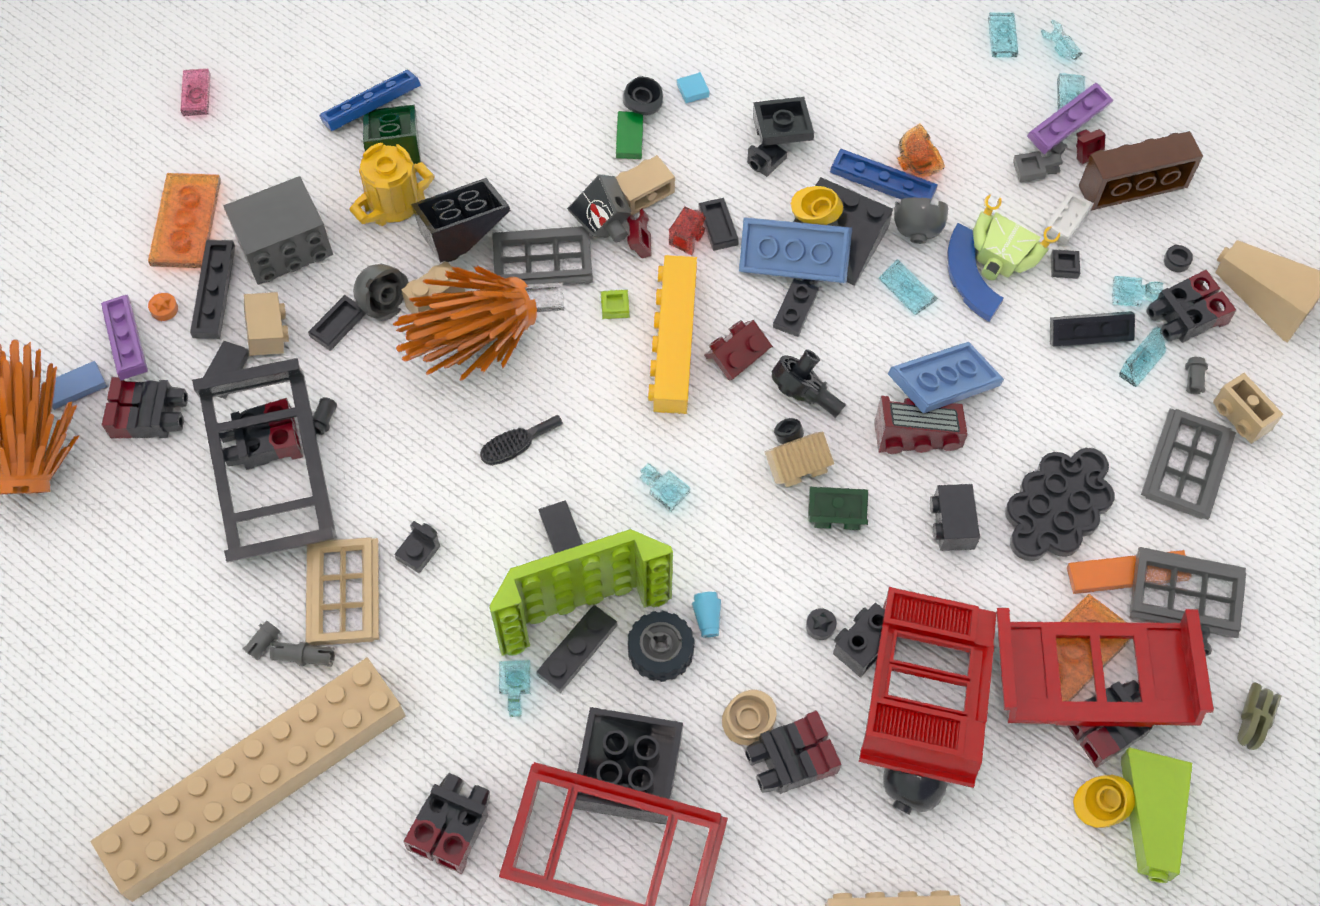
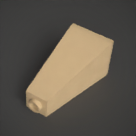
M1236 240L1230 249L1225 247L1217 258L1220 264L1215 273L1287 343L1320 299V270L1239 240Z

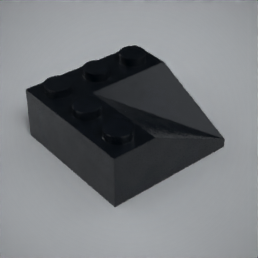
M820 177L815 186L832 189L839 196L843 204V212L835 222L827 225L852 227L846 283L855 286L889 228L893 208ZM795 218L794 221H793V222L804 223V222L800 221V220L797 219V218Z
M487 178L411 204L419 231L440 263L454 261L459 256L466 254L511 211L507 202Z
M590 707L577 774L671 800L683 735V722ZM578 792L574 809L664 825L667 824L668 820L667 816Z

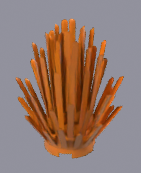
M478 265L474 269L480 274L458 267H452L454 272L446 271L444 275L447 278L459 280L458 282L424 279L423 283L478 290L458 293H434L432 296L409 298V301L416 302L414 306H429L431 309L400 316L398 321L393 323V326L413 323L396 330L398 332L407 331L406 340L409 341L396 346V350L398 352H406L407 355L402 357V360L405 362L435 349L438 350L423 356V361L432 362L456 349L458 350L456 354L428 369L426 375H429L442 367L446 369L454 364L461 365L486 344L498 338L461 375L459 380H464L476 367L481 368V371L484 373L496 357L497 362H499L505 355L501 363L503 369L523 332L528 330L531 325H534L537 318L535 299L530 300L525 290L528 285L518 277L503 278Z
M14 339L9 345L10 363L6 360V353L2 350V345L0 344V495L50 492L51 478L80 436H74L69 445L60 450L67 436L66 432L73 419L77 405L72 406V401L66 404L61 419L56 422L47 447L54 420V415L51 412L57 366L53 368V363L47 366L46 382L41 384L40 393L41 349L36 351L34 376L31 341L23 347L22 365L19 357V341Z

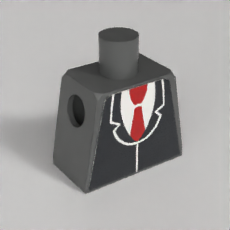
M599 174L567 209L592 236L603 238L611 236L613 241L618 243L628 235L622 224L631 215V209L615 176Z

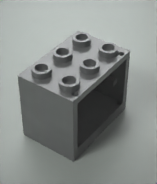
M301 176L223 205L257 285L273 281L279 276L298 271L304 266L323 261L333 255L324 223Z

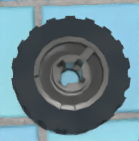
M663 610L662 612L652 611L648 615L644 614L640 617L639 621H635L632 625V630L629 631L627 641L628 657L634 670L636 669L642 677L645 676L651 681L660 680V682L676 679L678 675L686 672V668L692 663L695 644L691 627H688L687 622L679 618L677 614H671ZM658 642H663L666 644L667 648L659 647V649L657 650L656 644Z

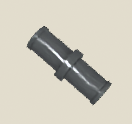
M273 641L272 646L274 647L270 648V659L272 661L296 662L297 666L316 664L332 667L335 660L334 647L310 646L308 642L292 644Z

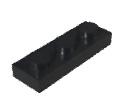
M1132 311L1050 317V345L1053 347L1135 340V313Z
M593 605L536 671L537 676L561 693L618 626L617 621L599 607Z

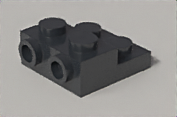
M804 96L753 102V120L762 146L814 140V130Z

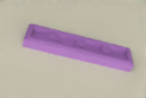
M1095 82L1031 130L1027 137L1045 155L1107 108L1114 100Z
M128 294L102 302L104 320L116 372L120 381L148 372Z

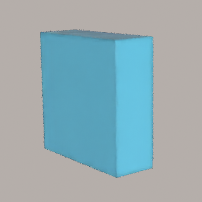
M701 72L677 79V86L685 104L709 97L710 91Z

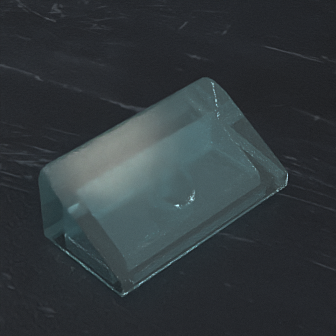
M899 259L879 277L886 287L914 315H917L938 299Z
M1157 326L1149 333L1125 361L1119 373V377L1133 387H1137L1166 353L1161 328Z

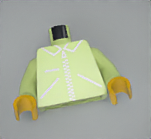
M989 194L984 199V206L986 208L980 212L973 228L974 247L978 250L976 259L985 265L981 272L982 275L988 280H995L999 273L1005 277H1010L1014 272L1022 273L1035 267L1048 252V246L1059 240L1060 232L1055 239L1050 240L1046 234L1051 230L1052 226L1047 227L1044 231V239L1042 242H1039L1041 237L997 212H995L994 216L991 215L993 210L1001 206L1002 200L999 198L996 206L991 207L988 204V199L991 196Z

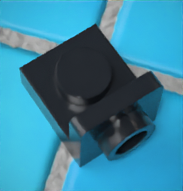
M761 144L758 147L751 145L748 148L747 163L754 171L760 172L766 177L787 159V151L777 144L762 146Z
M413 521L410 525L412 532L394 555L398 561L420 574L440 548V543L437 536L438 533L433 527L426 523L421 525Z

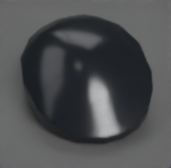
M639 76L626 85L622 95L623 104L630 111L637 114H654L662 107V87L653 78Z

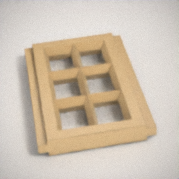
M378 538L329 540L307 545L305 642H308L309 645L320 646L379 640Z

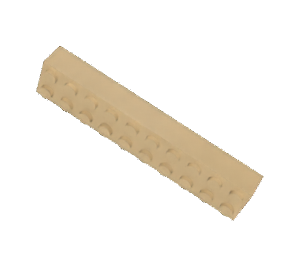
M367 657L90 842L121 895L133 902L406 717L401 704Z

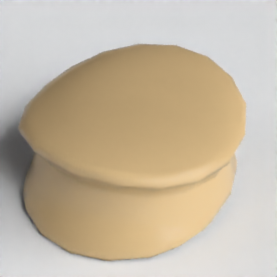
M748 690L736 695L727 705L722 715V727L725 734L731 741L739 745H751L759 740L761 733L773 729L777 716L776 705L768 694L759 690Z

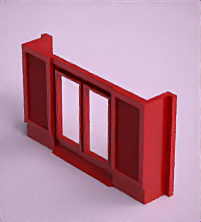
M889 587L883 605L885 611L866 731L858 762L974 788L983 759L997 613L980 609L976 605ZM901 637L969 652L967 676L893 660L896 638ZM895 671L966 687L964 710L960 711L888 695L891 672Z
M997 608L996 610L1004 710H1007L1008 723L1055 724V726H1201L1205 714L1213 713L1214 711L1198 609H1185L1181 623L1010 622L1009 608ZM1056 638L1089 639L1096 702L1062 701ZM1100 639H1133L1141 702H1107Z

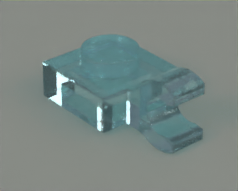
M1052 19L1050 22L1054 26L1053 32L1049 33L1042 29V36L1054 41L1056 44L1054 49L1061 57L1065 58L1067 56L1076 61L1083 54L1072 38L1064 32L1062 25Z
M1114 276L1112 305L1140 307L1142 300L1153 302L1158 299L1160 292L1163 290V283L1150 282L1142 285V278Z
M649 463L640 470L642 473L640 479L645 484L653 486L649 494L670 512L690 493L691 488L670 470L662 475Z
M530 660L499 661V693L508 694L509 717H522L521 694H531Z

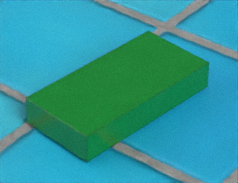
M618 111L616 159H642L643 115L634 112Z

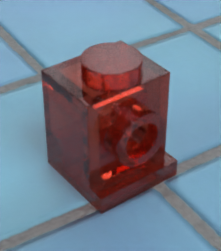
M684 206L669 228V245L693 255L695 252V241L699 242L705 232V227H703V223L706 220L705 215L698 210H692Z

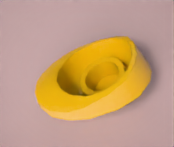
M811 186L797 191L790 203L794 216L804 223L827 225L835 222L843 212V204L839 196L832 189L823 186Z
M1113 774L1100 775L1086 781L1079 787L1074 796L1073 804L1078 818L1085 824L1095 828H1107L1121 823L1130 816L1135 806L1133 788L1124 778Z

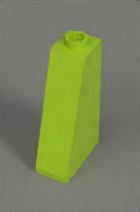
M1129 747L1121 756V768L1123 778L1130 783L1135 798V806L1129 818L1138 873L1148 875V879L1153 882L1168 883V881L1173 880L1180 874L1193 763Z

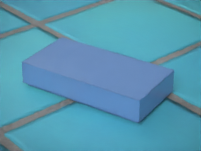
M95 361L55 378L56 385L52 408L55 410L66 405L68 402L76 401L107 387Z

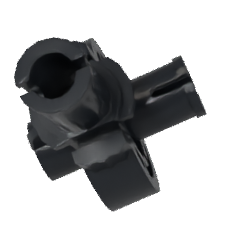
M805 350L800 359L789 355L782 356L772 370V379L778 385L779 390L784 395L793 397L798 401H807L809 405L817 403L836 418L847 404L827 390L828 386H826L827 382H822L813 371L815 365L820 361L818 355L811 350Z

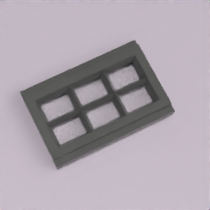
M583 226L492 233L494 273L503 278L518 277L528 287L593 283L589 232Z
M1170 408L1141 495L1145 496L1146 499L1178 511L1208 520L1215 503L1236 432L1226 426L1179 409L1174 410Z
M1139 547L1136 554L1129 611L1130 618L1156 623H1181L1185 609H1198L1200 624L1209 627L1211 634L1239 638L1246 568Z

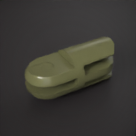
M1256 682L1251 684L1241 714L1242 723L1237 737L1239 744L1242 746L1247 745V748L1250 750H1256L1263 744L1268 729L1273 726L1282 695L1278 693L1274 695L1272 690L1268 688L1262 689V685Z

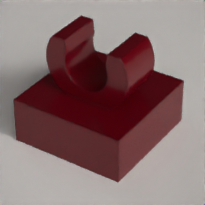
M1085 129L1076 133L1078 137L1076 159L1081 164L1087 163L1090 155L1096 151L1105 150L1106 134L1102 130L1098 129L1089 132Z

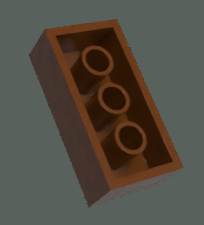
M1191 131L1172 133L1157 139L1150 138L1132 145L1124 144L1118 148L1106 151L1099 150L1090 155L1079 183V188L1084 198L1094 203L1090 211L1188 188L1203 158V154Z

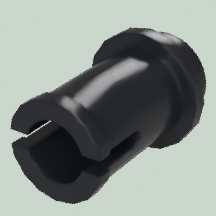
M327 397L320 398L313 415L317 435H323L329 431L330 419L337 408V403Z

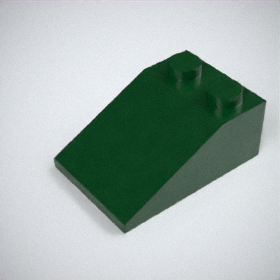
M415 104L375 109L363 115L364 150L366 151L378 143L395 147L396 144H399L409 153L413 164L420 163L421 153Z

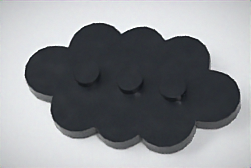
M1086 447L1079 449L1072 457L1062 452L1047 453L1042 457L1037 471L1030 472L1024 476L1020 485V492L1010 497L1005 507V516L1008 522L1015 527L1010 538V547L1017 557L1025 561H1035L1042 558L1047 551L1057 556L1067 557L1078 551L1083 541V536L1091 535L1096 531L1100 524V515L1106 513L1115 500V492L1112 486L1104 480L1109 470V462L1101 451Z

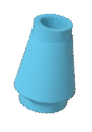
M717 592L695 594L694 602L691 604L701 631V637L719 636L721 599H718Z

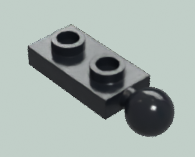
M793 279L773 322V328L799 337L819 292V287L814 286V284H817L820 280L802 279L801 281Z

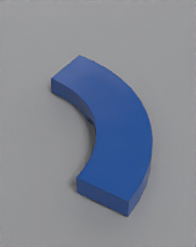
M957 223L947 250L949 277L953 287L963 297V302L977 315L990 322L1002 304L1004 297L997 294L985 283L977 269L973 230Z

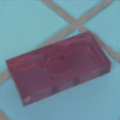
M209 68L183 70L180 109L182 116L209 115L211 78Z

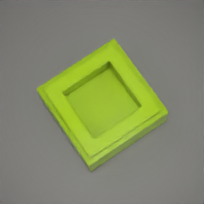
M628 290L601 291L602 319L630 318Z

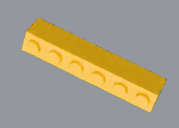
M664 255V266H658V282H662V289L656 290V305H661L660 312H655L654 329H659L658 336H653L652 352L657 353L656 360H651L650 377H655V384H649L648 401H653V412L687 414L697 257Z

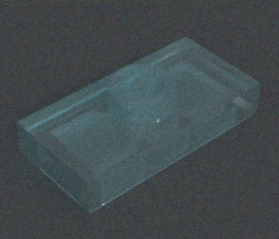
M989 12L988 25L992 57H1017L1019 51L1014 13Z
M1059 73L1057 77L1058 110L1085 91V76Z

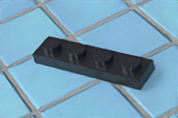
M206 240L190 329L192 338L220 339L236 247L233 240Z

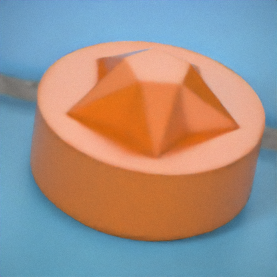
M158 293L148 303L151 315L159 321L169 320L178 312V304L169 293Z

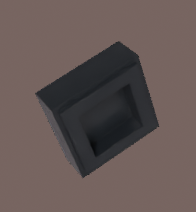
M1052 249L1050 254L1051 277L1079 279L1081 274L1079 251Z

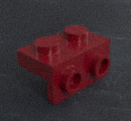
M740 320L728 329L730 334L725 338L721 336L709 344L710 350L704 354L706 359H714L728 380H733L773 347L754 320L747 322Z

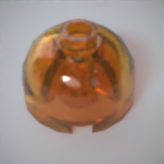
M921 123L913 126L902 135L898 144L900 156L896 159L903 171L909 170L918 177H929L944 169L945 164L938 149L930 141L931 137Z

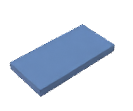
M744 217L739 272L846 283L852 227Z
M970 342L892 366L888 372V375L923 414L999 387L1004 381L1003 377Z

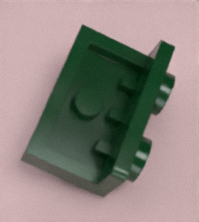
M809 486L807 521L814 522V528L832 529V523L843 524V529L861 530V525H868V489Z

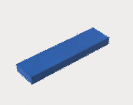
M405 70L320 113L319 117L330 131H334L421 86L420 81L412 72Z
M841 148L830 169V173L898 199L915 197L929 198L932 201L938 184Z

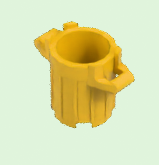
M383 143L373 145L363 153L359 169L364 193L355 200L349 210L361 224L375 221V224L384 226L387 222H401L414 214L411 204L425 199L424 190L434 180L435 175L423 162L413 164L409 153L399 144H396V147L386 146ZM416 172L423 178L419 183H417Z

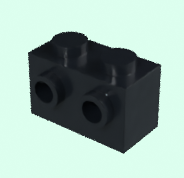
M973 484L937 485L934 496H930V512L936 516V523L933 524V537L935 541L939 540L940 551L975 550L980 539Z
M876 602L869 609L864 607L854 618L855 624L849 630L847 628L842 629L834 639L836 645L833 655L860 678L877 661L885 610Z

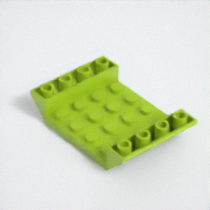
M628 529L510 568L489 606L501 656L506 654L510 656L517 655L525 651V648L530 647L526 624L541 623L548 616L557 613L559 615L571 613L575 610V607L584 604H598L605 597L614 594L616 596L625 595L635 587L644 608L649 606L655 608L666 604L672 599V547L635 530Z

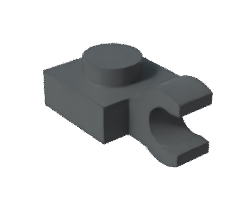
M1040 151L1014 155L1013 164L1019 182L1044 179L1046 173H1060L1059 165L1063 164L1060 154L1042 157Z

